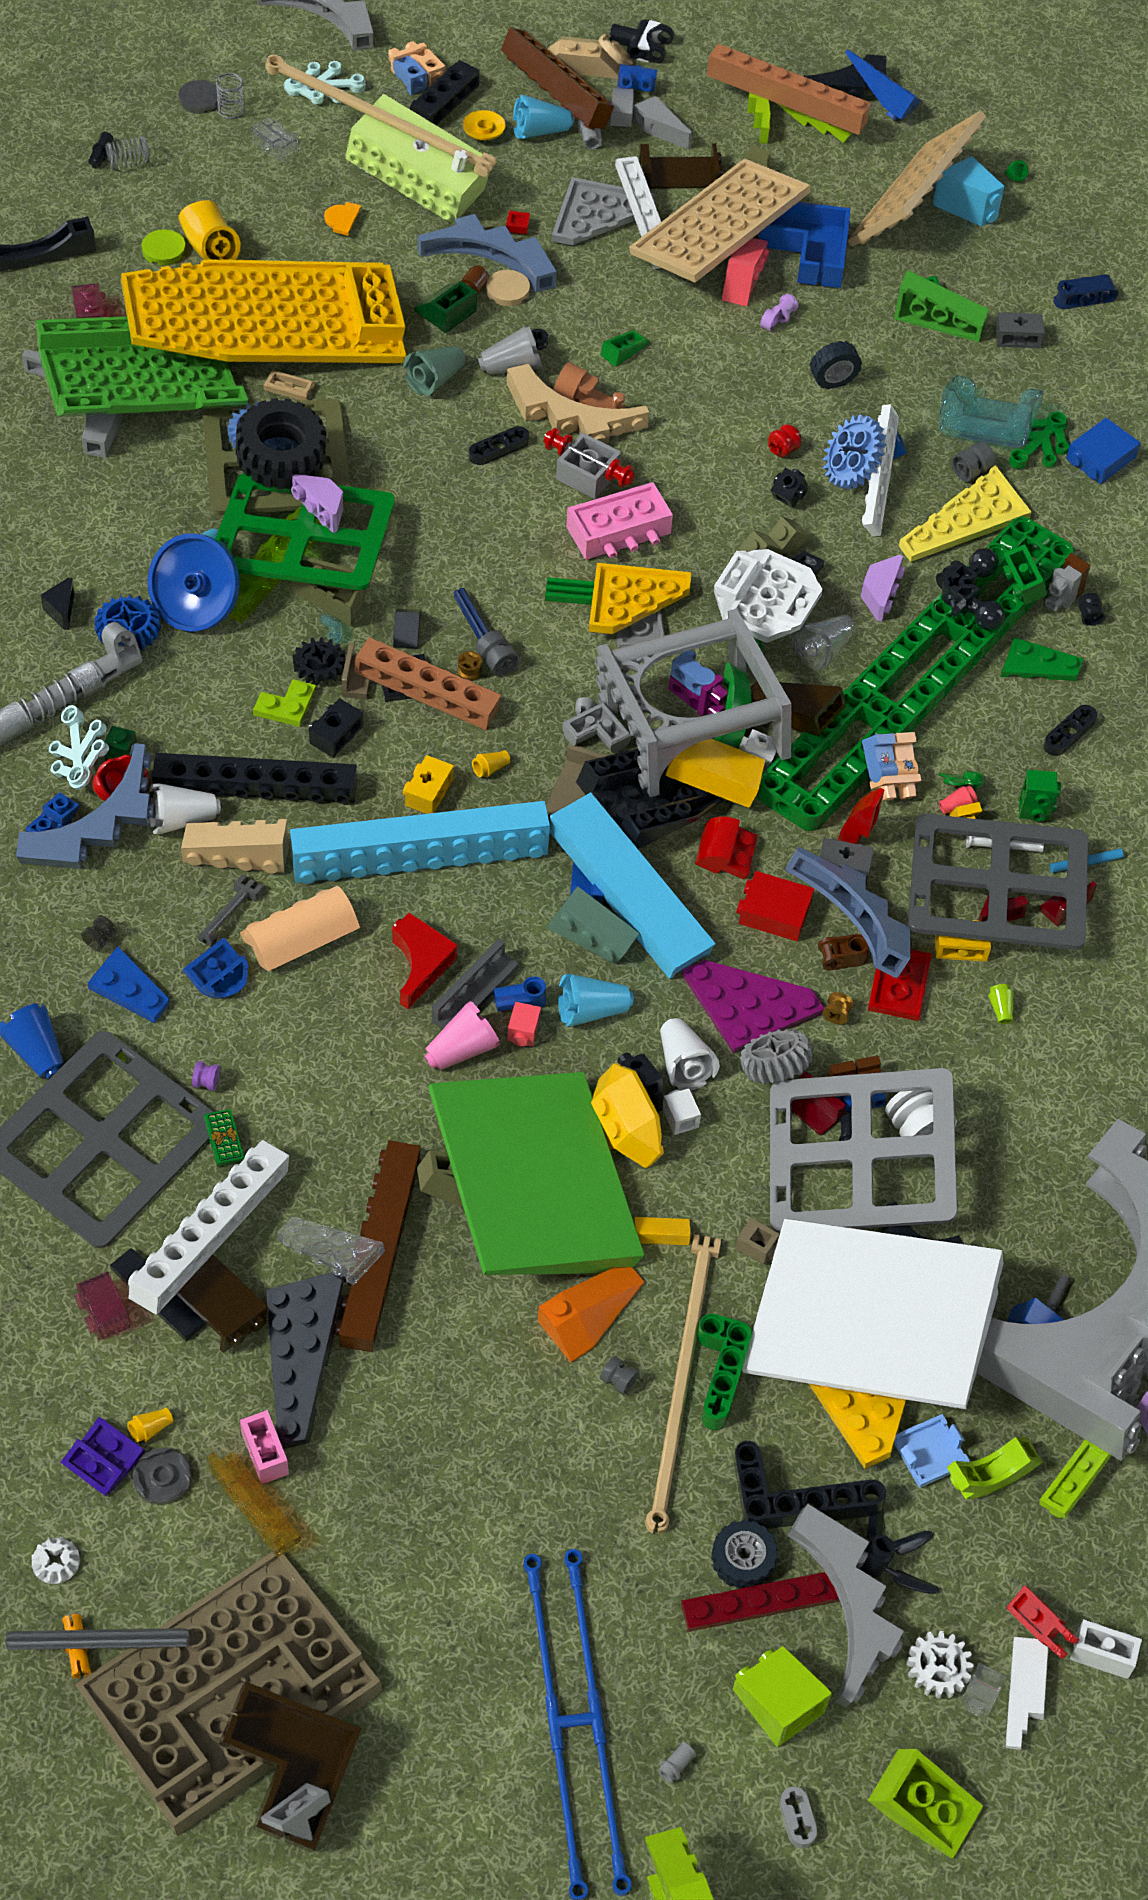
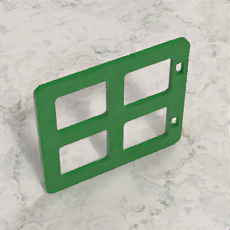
M245 473L238 476L215 539L220 543L222 541L228 543L227 549L231 553L237 534L242 530L291 538L284 559L280 563L233 556L239 574L352 590H365L369 587L395 505V496L392 493L337 485L343 491V501L373 505L374 509L366 530L338 527L337 532L332 533L326 526L315 524L316 516L310 513L303 503L298 518L294 521L245 514L252 492L256 489L292 494L290 487H284V490L277 489L274 486H271V488L264 487V483H256L251 480L252 476L248 477ZM239 494L246 495L244 500L237 498ZM314 540L361 547L354 571L347 573L301 566L308 542Z

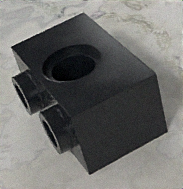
M339 698L333 705H329L326 708L324 714L318 720L313 721L308 731L310 744L334 758L364 727L363 712Z

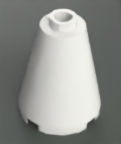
M159 783L151 784L149 792L154 791L151 802L155 803L154 818H149L151 827L156 825V829L153 831L154 834H163L185 828L186 823L210 821L216 818V814H220V800L216 799L214 794Z
M669 1019L662 1025L660 1033L667 1075L672 1086H677L679 1090L689 1088L691 1091L706 1085L705 1080L711 1075L714 1078L720 1067L716 1054L682 1019Z

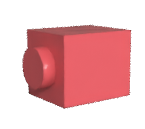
M515 1002L508 1026L507 1041L517 1046L528 1045L533 1047L540 1023L541 1007Z

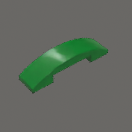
M730 662L726 663L723 677V685L728 688L725 710L750 704L751 687L746 673ZM746 729L715 737L714 740L738 749Z

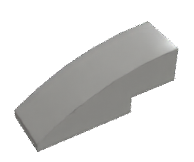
M613 87L612 104L614 108L611 113L610 126L631 127L634 88Z

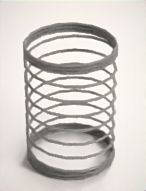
M222 74L216 79L218 112L224 118L235 119L244 113L243 82L237 74ZM227 75L236 76L241 84L238 88H227L232 90H226L218 86L220 82L218 80ZM239 90L240 93L238 94L242 96L240 101L237 100L238 98L222 101L220 99L222 95L219 94L222 91L237 93ZM228 102H235L241 105V108L243 107L240 111L242 113L236 117H226L219 110L224 103L234 104Z
M140 136L144 163H149L150 156L147 142L144 136ZM130 138V142L135 157V164L131 160L130 147L128 140L126 139V146L130 157L129 166H131L132 163L133 165H136L137 161L132 138ZM137 141L136 148L138 151V155L140 157V149ZM112 142V147L110 143H106L108 161L110 166H113L111 169H117L114 158L116 154L114 142ZM123 143V144H122V149H123V153H124V156H125V159H126V166H127V163H128V162H127V157H126L125 146H124V143ZM120 150V152H119V156H120V159H121V167H120V168H122V163H123V162H122V155H121V150Z

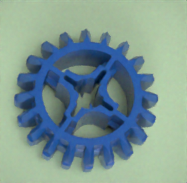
M120 594L117 600L111 597L110 603L103 602V606L98 609L94 620L95 632L101 643H103L102 631L105 626L116 622L134 634L138 647L143 651L146 645L152 646L153 640L158 639V633L161 629L160 615L155 605H151L148 599L142 600L141 596L133 598L131 594L128 598H123Z

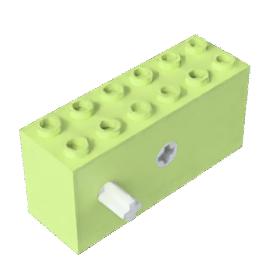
M385 94L374 103V106L480 157L482 156V153ZM364 114L351 128L345 159L450 223L455 224V219L463 215L486 187L488 176L483 177L473 172L475 166L466 162L467 155L465 150L461 152L456 150L454 156L367 114Z

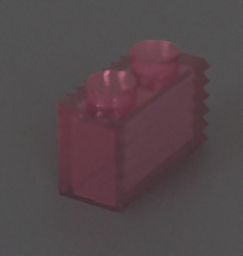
M108 1271L76 1284L78 1291L77 1294H74L76 1304L79 1310L85 1309L88 1317L84 1318L86 1327L90 1334L95 1332L98 1341L131 1328L128 1314Z

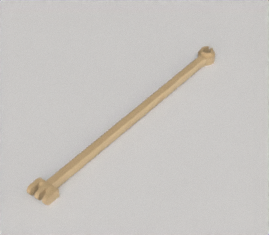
M270 55L266 59V70L271 75L281 73L454 156L456 150L460 152L465 150L467 155L466 162L475 166L473 172L483 177L488 176L497 162L495 157L485 152L480 157L284 62L278 55Z
M694 1234L691 1253L697 1254L653 1507L647 1514L645 1522L647 1530L653 1534L656 1522L652 1518L659 1516L663 1519L661 1523H658L657 1535L663 1534L668 1529L669 1517L666 1512L711 1257L718 1258L721 1238H716L714 1247H710V1236H705L704 1244L699 1245V1234Z

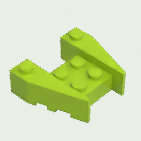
M682 1827L645 1837L657 1874L647 1876L653 1900H714L703 1872L698 1873L697 1859L690 1852L688 1840Z

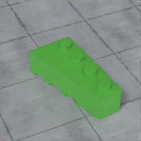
M907 270L899 289L894 319L979 342L986 325L989 309Z

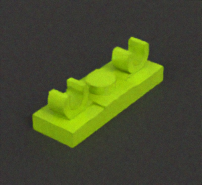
M1085 1439L1040 1498V1505L1048 1509L1049 1513L1055 1517L1065 1519L1112 1455Z

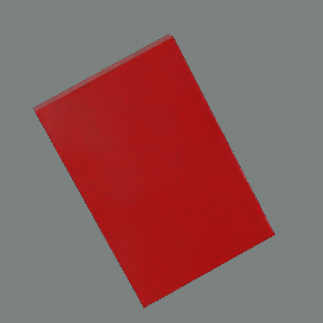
M910 949V960L898 978L876 968L867 1011L919 1021L932 953Z

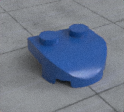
M222 938L184 967L182 971L203 995L214 999H224L235 995L245 986L248 976V963L243 955L240 957L227 940Z

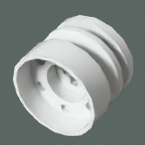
M932 1090L900 1091L886 1105L885 1112L890 1120H892L895 1128L900 1129L899 1134L901 1137L930 1135L933 1133Z

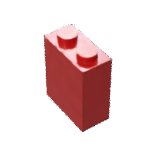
M755 871L753 879H748L744 888V894H747L745 900L740 899L736 914H740L739 924L798 942L812 903L814 888Z

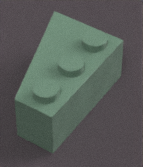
M578 886L546 926L551 931L615 965L640 934Z

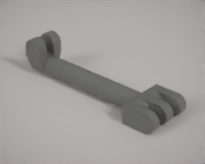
M242 874L234 883V891L238 893L199 934L198 940L203 943L207 940V945L210 947L216 944V931L247 897L256 901L265 890V885L260 883L254 889L257 881L253 879L248 881V876Z

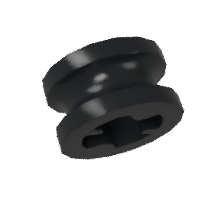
M543 329L531 330L534 339H536L537 350L545 349L548 345V333Z

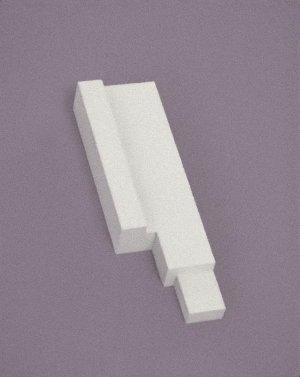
M1014 1637L1006 1748L1021 1750L1022 1734H1027L1028 1717L1044 1720L1049 1647L1042 1644L1038 1639Z

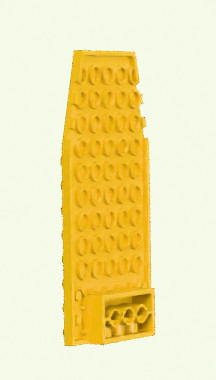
M208 259L202 260L201 264L192 265L191 262L183 263L181 267L173 269L170 266H164L159 271L154 272L146 269L121 273V285L133 345L226 362L404 363L406 357L403 345L405 323L390 265L367 262Z

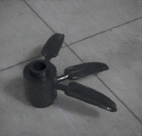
M884 1508L879 1514L869 1516L867 1537L870 1539L864 1550L868 1553V1556L860 1570L872 1578L881 1576L885 1571L893 1575L894 1582L901 1586L922 1593H937L940 1588L901 1570H894L888 1567L894 1558L895 1551L898 1555L902 1556L916 1550L931 1539L932 1532L922 1531L892 1541L883 1535Z

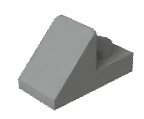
M306 1783L261 1817L262 1823L311 1841L312 1834L308 1819L315 1816L330 1803L328 1791Z

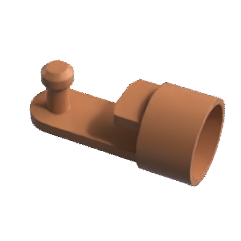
M567 362L561 370L554 386V391L575 402L593 407L627 409L623 404L625 401L623 393L616 392L613 394V397H610L594 389L598 378L589 374V371L571 362Z

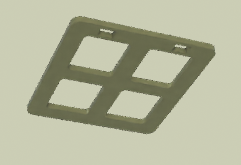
M336 399L299 401L305 404V407H314L312 410L316 412L315 415L325 416L329 443L326 445L324 460L331 462L333 482L336 485L351 487L340 402ZM246 405L235 408L203 410L211 512L215 515H224L230 500L226 496L224 468L239 466L236 451L226 452L222 450L220 423L233 419V414H229V412H239V408L246 410ZM271 491V495L251 497L245 514L300 510L302 503L296 500L293 494ZM343 501V507L349 506L352 502Z

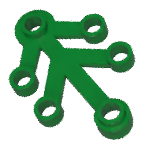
M1055 411L1050 413L1046 419H1020L1017 427L1020 432L1008 431L1005 436V442L1008 445H1016L1018 441L1031 442L1023 450L1014 449L1011 451L1009 464L1014 469L1024 468L1027 465L1028 457L1041 446L1044 455L1042 464L1047 468L1054 467L1057 457L1053 454L1049 437L1054 433L1057 441L1055 446L1057 454L1066 455L1068 453L1070 445L1066 442L1064 430L1068 426L1066 415ZM1031 428H1044L1042 431L1030 432Z

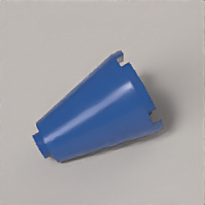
M33 1003L13 1012L10 1015L12 1020L5 1024L4 1020L0 1023V1037L41 1079L47 1078L49 1080L64 1065L45 1004L42 1003L41 1007H39L37 1003Z

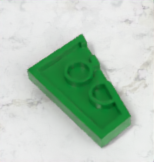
M1014 637L1000 677L1015 675L1028 679L1034 676L1045 677L1047 680L1076 681L1083 658Z

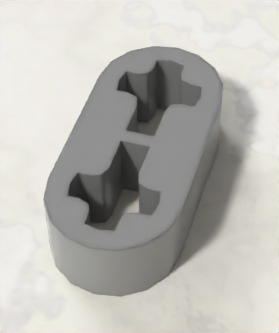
M789 1787L782 1793L779 1802L787 1835L795 1847L807 1848L814 1843L817 1835V1827L806 1792L801 1788ZM793 1795L795 1800H801L798 1805L799 1814L796 1815L793 1806L786 1804L790 1796ZM800 1820L803 1829L810 1830L806 1840H803L801 1835H795L799 1827L798 1821Z

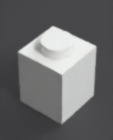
M689 1088L681 1091L674 1090L664 1096L663 1112L674 1135L699 1128L701 1113Z

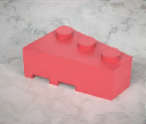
M752 238L732 254L728 262L722 301L743 306L748 305L755 284L759 279L760 271H763L765 263L768 262L770 250H767L768 241Z

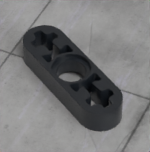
M516 426L472 444L469 448L470 462L475 465H484L526 447L529 443V431L524 427ZM500 443L503 444L505 447L497 449L493 447V445Z
M1090 705L1077 707L1046 736L1043 745L1046 753L1052 756H1059L1069 749L1094 726L1097 718L1096 709ZM1086 715L1089 716V717H1085V718L1082 720L1081 723L1079 722L1080 719H1081V716H1083V717L1086 716ZM1072 727L1077 733L1069 734L1065 732L1064 728ZM1059 738H1061V741H1060V744H1059V745H1058V744H1056V745H1052V744H1051V743L1055 744V743L1059 740Z

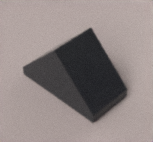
M67 578L41 594L43 610L64 630H69L75 596L73 578Z
M401 608L395 610L393 648L417 649L421 610Z

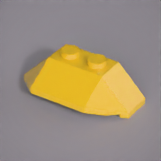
M618 1063L612 1064L599 1078L591 1104L614 1149L642 1167L649 1168L664 1154V1149L661 1145L662 1133L659 1115L636 1071L621 1066Z

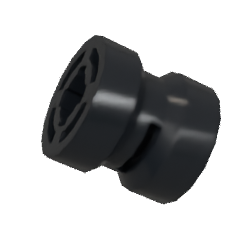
M1088 593L1078 599L1077 603L1084 625H1099L1105 620L1106 616L1102 608L1100 595Z

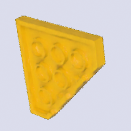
M597 563L589 632L614 634L688 596L691 572Z
M809 1384L864 1469L890 1458L907 1399Z

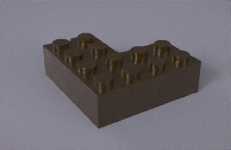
M246 1681L242 1685L232 1712L236 1713L237 1716L232 1715L229 1717L218 1745L276 1768L252 1829L276 1839L283 1838V1835H286L285 1843L308 1852L315 1851L361 1728ZM306 1783L328 1791L330 1803L315 1816L308 1819L312 1834L311 1841L262 1823L261 1817Z

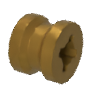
M473 651L461 653L458 657V676L470 681L479 679L482 673L481 656Z
M833 992L828 997V1005L823 1010V1017L829 1022L842 1025L847 1023L849 1018L848 1012L851 1011L854 1003L848 995Z

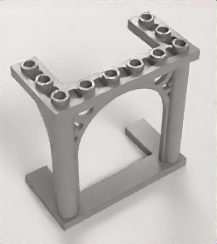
M737 609L728 611V619L611 651L607 644L597 646L598 657H595V664L599 671V675H596L597 685L600 689V693L597 694L599 704L604 702L614 715L618 714L617 703H619L623 720L627 719L631 736H636L637 747L640 752L637 761L641 770V774H638L641 788H646L650 797L660 795L659 780L663 771L678 754L688 747L704 740L773 721V745L781 760L791 758V702ZM728 640L729 662L745 673L747 662L767 699L714 714L684 718L671 716L653 708L644 699L640 690V683L647 669L665 657ZM630 669L637 671L633 675L626 674ZM645 713H649L650 715L645 718ZM655 720H662L664 722L659 728L653 729L650 727V724Z

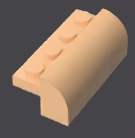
M335 886L318 892L316 896L310 899L298 901L284 911H277L267 919L249 924L245 928L246 930L241 931L240 934L243 941L253 948L258 964L265 970L270 971L355 931L360 926L346 894L339 886Z

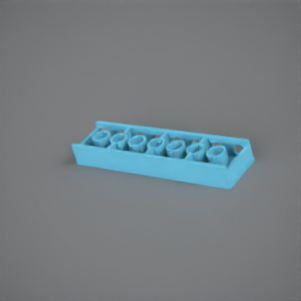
M591 792L550 815L549 832L591 884L594 885L595 883L602 891L603 898L618 917L640 933L636 939L669 979H672L676 973L702 957L710 955L716 943Z

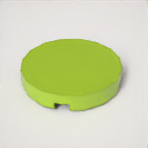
M155 230L147 234L141 244L143 257L150 263L157 262L158 265L162 266L179 262L183 258L184 252H186L184 238L173 230Z

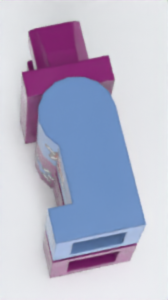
M693 650L685 651L672 661L668 689L691 708L697 710V714L701 717L706 714L710 715L724 711L726 706L723 703L726 702L728 691L722 687L724 678L719 674L715 676L711 669L701 666L695 660L696 653Z

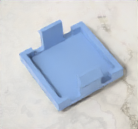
M943 1414L896 1434L894 1445L919 1488L950 1475L946 1467L952 1462H970L966 1453L964 1454L960 1448L962 1442L965 1441L957 1425L954 1424L949 1429Z

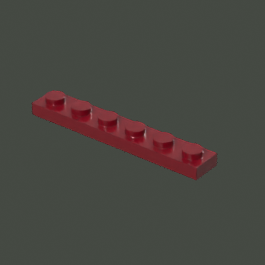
M821 1572L681 1600V1607L687 1631L691 1632L840 1602L835 1587L826 1573Z

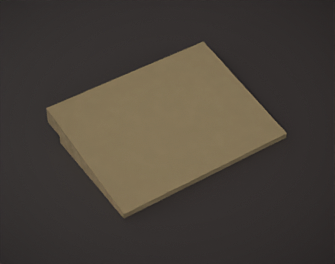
M279 1548L158 1628L189 1629L188 1646L128 1648L75 1684L177 1836L274 1769L272 1766L218 1745L229 1717L232 1715L237 1716L236 1713L232 1712L240 1689L246 1681L339 1720L345 1719L383 1692L381 1681L363 1660L360 1650Z

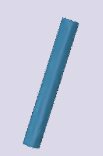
M1119 848L1088 855L1087 866L1123 858V851ZM1067 860L1051 863L1049 865L1051 872L1066 871Z

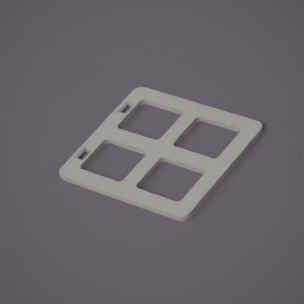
M936 1068L785 1080L784 1082L778 1081L771 1086L770 1224L774 1231L777 1233L781 1232L784 1219L859 1229L949 1223L957 1217L954 1079L948 1069ZM926 1089L933 1091L934 1131L932 1134L890 1138L872 1137L871 1098L873 1094ZM851 1096L852 1137L850 1140L806 1144L791 1143V1103L793 1100ZM777 1111H786V1123L777 1124ZM929 1156L934 1158L936 1196L934 1202L879 1207L873 1205L874 1161ZM842 1162L852 1163L853 1205L851 1208L802 1212L792 1211L791 1171L794 1166ZM778 1188L786 1189V1201L778 1202Z

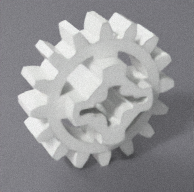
M943 1631L939 1632L937 1638H934L933 1634L928 1632L926 1641L919 1637L915 1643L917 1647L911 1646L909 1654L912 1657H908L906 1665L913 1668L910 1669L908 1676L909 1678H917L914 1685L916 1688L922 1685L926 1687L925 1695H928L932 1690L935 1691L937 1699H940L942 1692H946L947 1696L951 1698L954 1694V1688L958 1692H962L964 1688L963 1683H968L971 1678L968 1672L972 1671L973 1664L967 1661L972 1654L971 1652L962 1651L965 1643L962 1641L956 1644L954 1642V1634L949 1639L944 1638ZM921 1656L923 1657L922 1660L926 1663L924 1670L920 1663ZM956 1659L959 1664V1674L957 1673L958 1669L954 1666ZM941 1662L945 1664V1666L940 1665L939 1667L935 1665V1663L940 1664Z

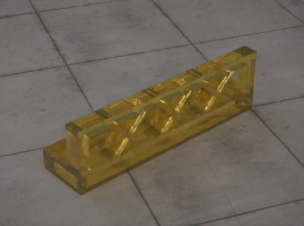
M214 1452L207 1456L212 1476L276 1557H279L301 1541L300 1534L234 1452L221 1460Z

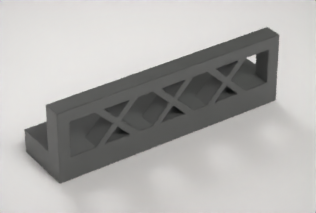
M499 938L432 1005V1023L443 1030L465 1004L470 1001L479 1009L494 994L493 989L501 987L519 969V963L505 954V942Z

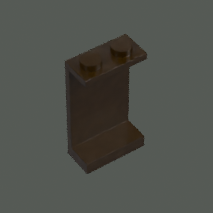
M712 143L711 157H650L649 144H640L639 163L649 189L706 188L723 175V167H719L721 165V152H717L716 143Z
M213 1254L176 1293L221 1337L220 1350L223 1353L231 1347H238L247 1335L253 1331L258 1332L266 1323L268 1306Z

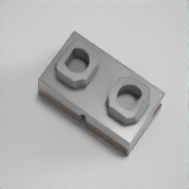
M1070 553L1065 559L1063 569L1058 568L1054 570L1045 605L1053 611H1057L1061 606L1067 609L1084 592L1090 564Z

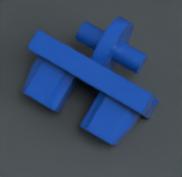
M620 64L617 87L654 92L657 69L643 68L641 65L636 67Z

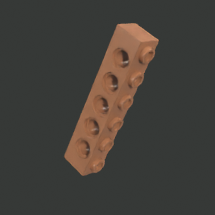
M369 637L356 655L354 673L397 692L404 693V695L481 729L487 730L499 710L500 694L454 675L447 670L431 665L427 661L415 658L404 651L390 647L381 641Z

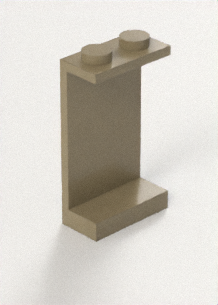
M568 745L567 760L546 805L549 822L551 819L550 815L585 796L576 783L585 761L608 755L599 754L583 747Z

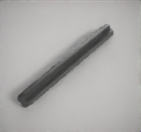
M189 1629L8 1631L6 1633L5 1645L8 1650L186 1647L189 1645Z

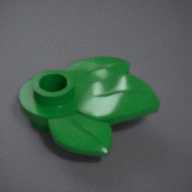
M964 771V775L961 776L939 772V776L944 778L943 783L946 785H964L965 787L970 785L973 789H979V786L985 784V780H983L984 774Z

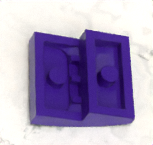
M98 1417L84 1438L76 1440L60 1463L104 1496H107L138 1463L146 1450L101 1417Z

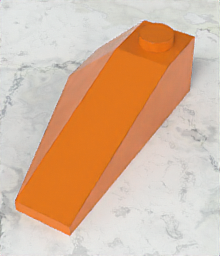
M632 1267L611 1268L560 1292L540 1305L538 1308V1322L572 1363L596 1346L601 1336L613 1324L614 1319L627 1306L644 1284V1281Z

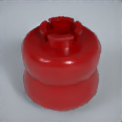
M785 424L778 430L771 432L768 437L769 450L778 457H786L791 452L798 450L801 446L800 431L790 424Z

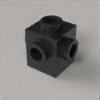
M785 467L782 473H778L773 481V487L770 490L773 498L794 508L799 499L802 500L808 491V485L804 478L805 475L797 469L791 471Z

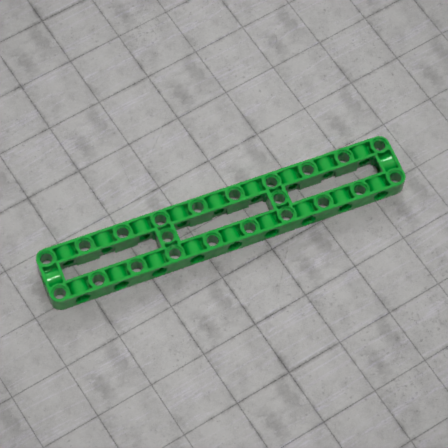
M1016 517L986 547L992 549L998 555L999 567L989 577H977L978 597L985 591V587L992 580H996L1004 572L1002 567L1006 564L1003 554L1024 544L1030 555L1036 558L1034 563L1044 580L1047 591L1052 581L1054 570L1058 568L1063 569L1065 559L1070 553L1073 554L1072 544L1030 518ZM1011 585L996 600L1004 608L1005 620L999 628L989 631L980 628L975 621L974 614L969 611L965 615L953 616L952 607L942 601L941 592L843 692L846 707L819 736L803 732L791 744V758L781 760L779 756L762 774L757 792L758 799L803 830L815 831L819 829L869 777L862 740L876 734L912 732L1038 600L1025 605L1021 597L1017 599ZM939 634H943L955 642L897 703L882 694L884 691L887 692L903 675L904 670L911 663H915L930 648L931 642ZM855 720H861L872 727L810 793L795 784L798 779L801 780L818 763V758L827 749L830 750L847 733V728Z

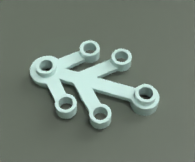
M338 61L330 62L328 65L329 69L317 78L336 88L349 87L355 93H361L366 89V80L361 74H354L350 79L329 80L341 73V63ZM317 62L309 63L308 70L305 73L311 76H318L320 74V64ZM292 78L287 79L284 83V89L289 95L298 96L301 94L310 99L314 104H321L324 101L323 93L317 90L311 91L309 89L312 88ZM331 98L332 101L335 102V103H342V102H340V101H337V100Z
M70 705L62 712L61 720L70 727L72 749L56 740L50 744L49 752L56 758L63 756L72 760L74 766L70 768L61 760H57L52 764L51 772L59 778L67 777L70 786L74 789H82L90 782L92 776L91 768L98 756L103 757L109 750L108 744L101 739L93 743L96 737H101L105 734L107 726L100 720H94L82 741L80 726L84 722L83 712L76 706ZM92 745V747H91V752H90V754L88 755V757L86 758V760L84 761V756L86 755L87 751L89 750L90 746Z

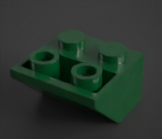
M463 281L448 284L415 306L414 311L446 334L477 312V291Z

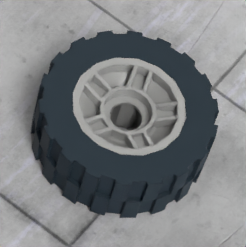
M848 341L832 342L827 346L825 345L816 352L810 362V371L816 383L821 388L826 389L845 386L857 377L862 369L861 358L854 345Z
M747 1520L733 1521L730 1525H725L721 1532H718L711 1554L713 1569L718 1573V1577L721 1580L723 1579L729 1586H735L736 1589L761 1585L771 1577V1573L774 1571L778 1557L777 1543L774 1542L772 1533L770 1534L767 1528L760 1526L758 1522H749ZM741 1550L750 1557L747 1559L741 1558Z

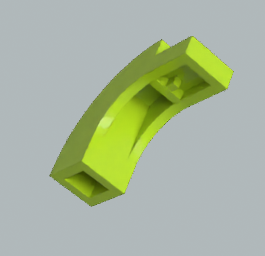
M1015 1437L1003 1447L982 1459L972 1462L954 1461L946 1468L951 1474L950 1480L954 1487L961 1491L965 1500L986 1496L1017 1481L1043 1463L1028 1438Z

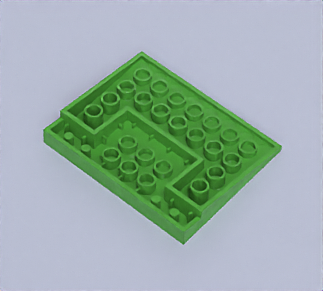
M584 1072L430 1083L428 1089L483 1275L603 1273L611 1267H635L643 1258L644 1252L600 1120L591 1104L592 1095Z

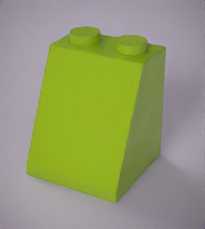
M784 1646L776 1651L770 1649L759 1658L760 1662L754 1667L746 1666L735 1675L736 1679L733 1686V1691L777 1748L825 1714L832 1694Z

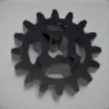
M320 637L319 641L316 642L314 638H310L309 644L303 641L302 648H295L296 654L293 655L294 672H298L299 679L305 677L306 683L314 680L315 685H319L320 681L327 685L328 679L337 681V674L343 675L346 661L345 651L341 650L340 644L333 646L332 639L324 642V638Z

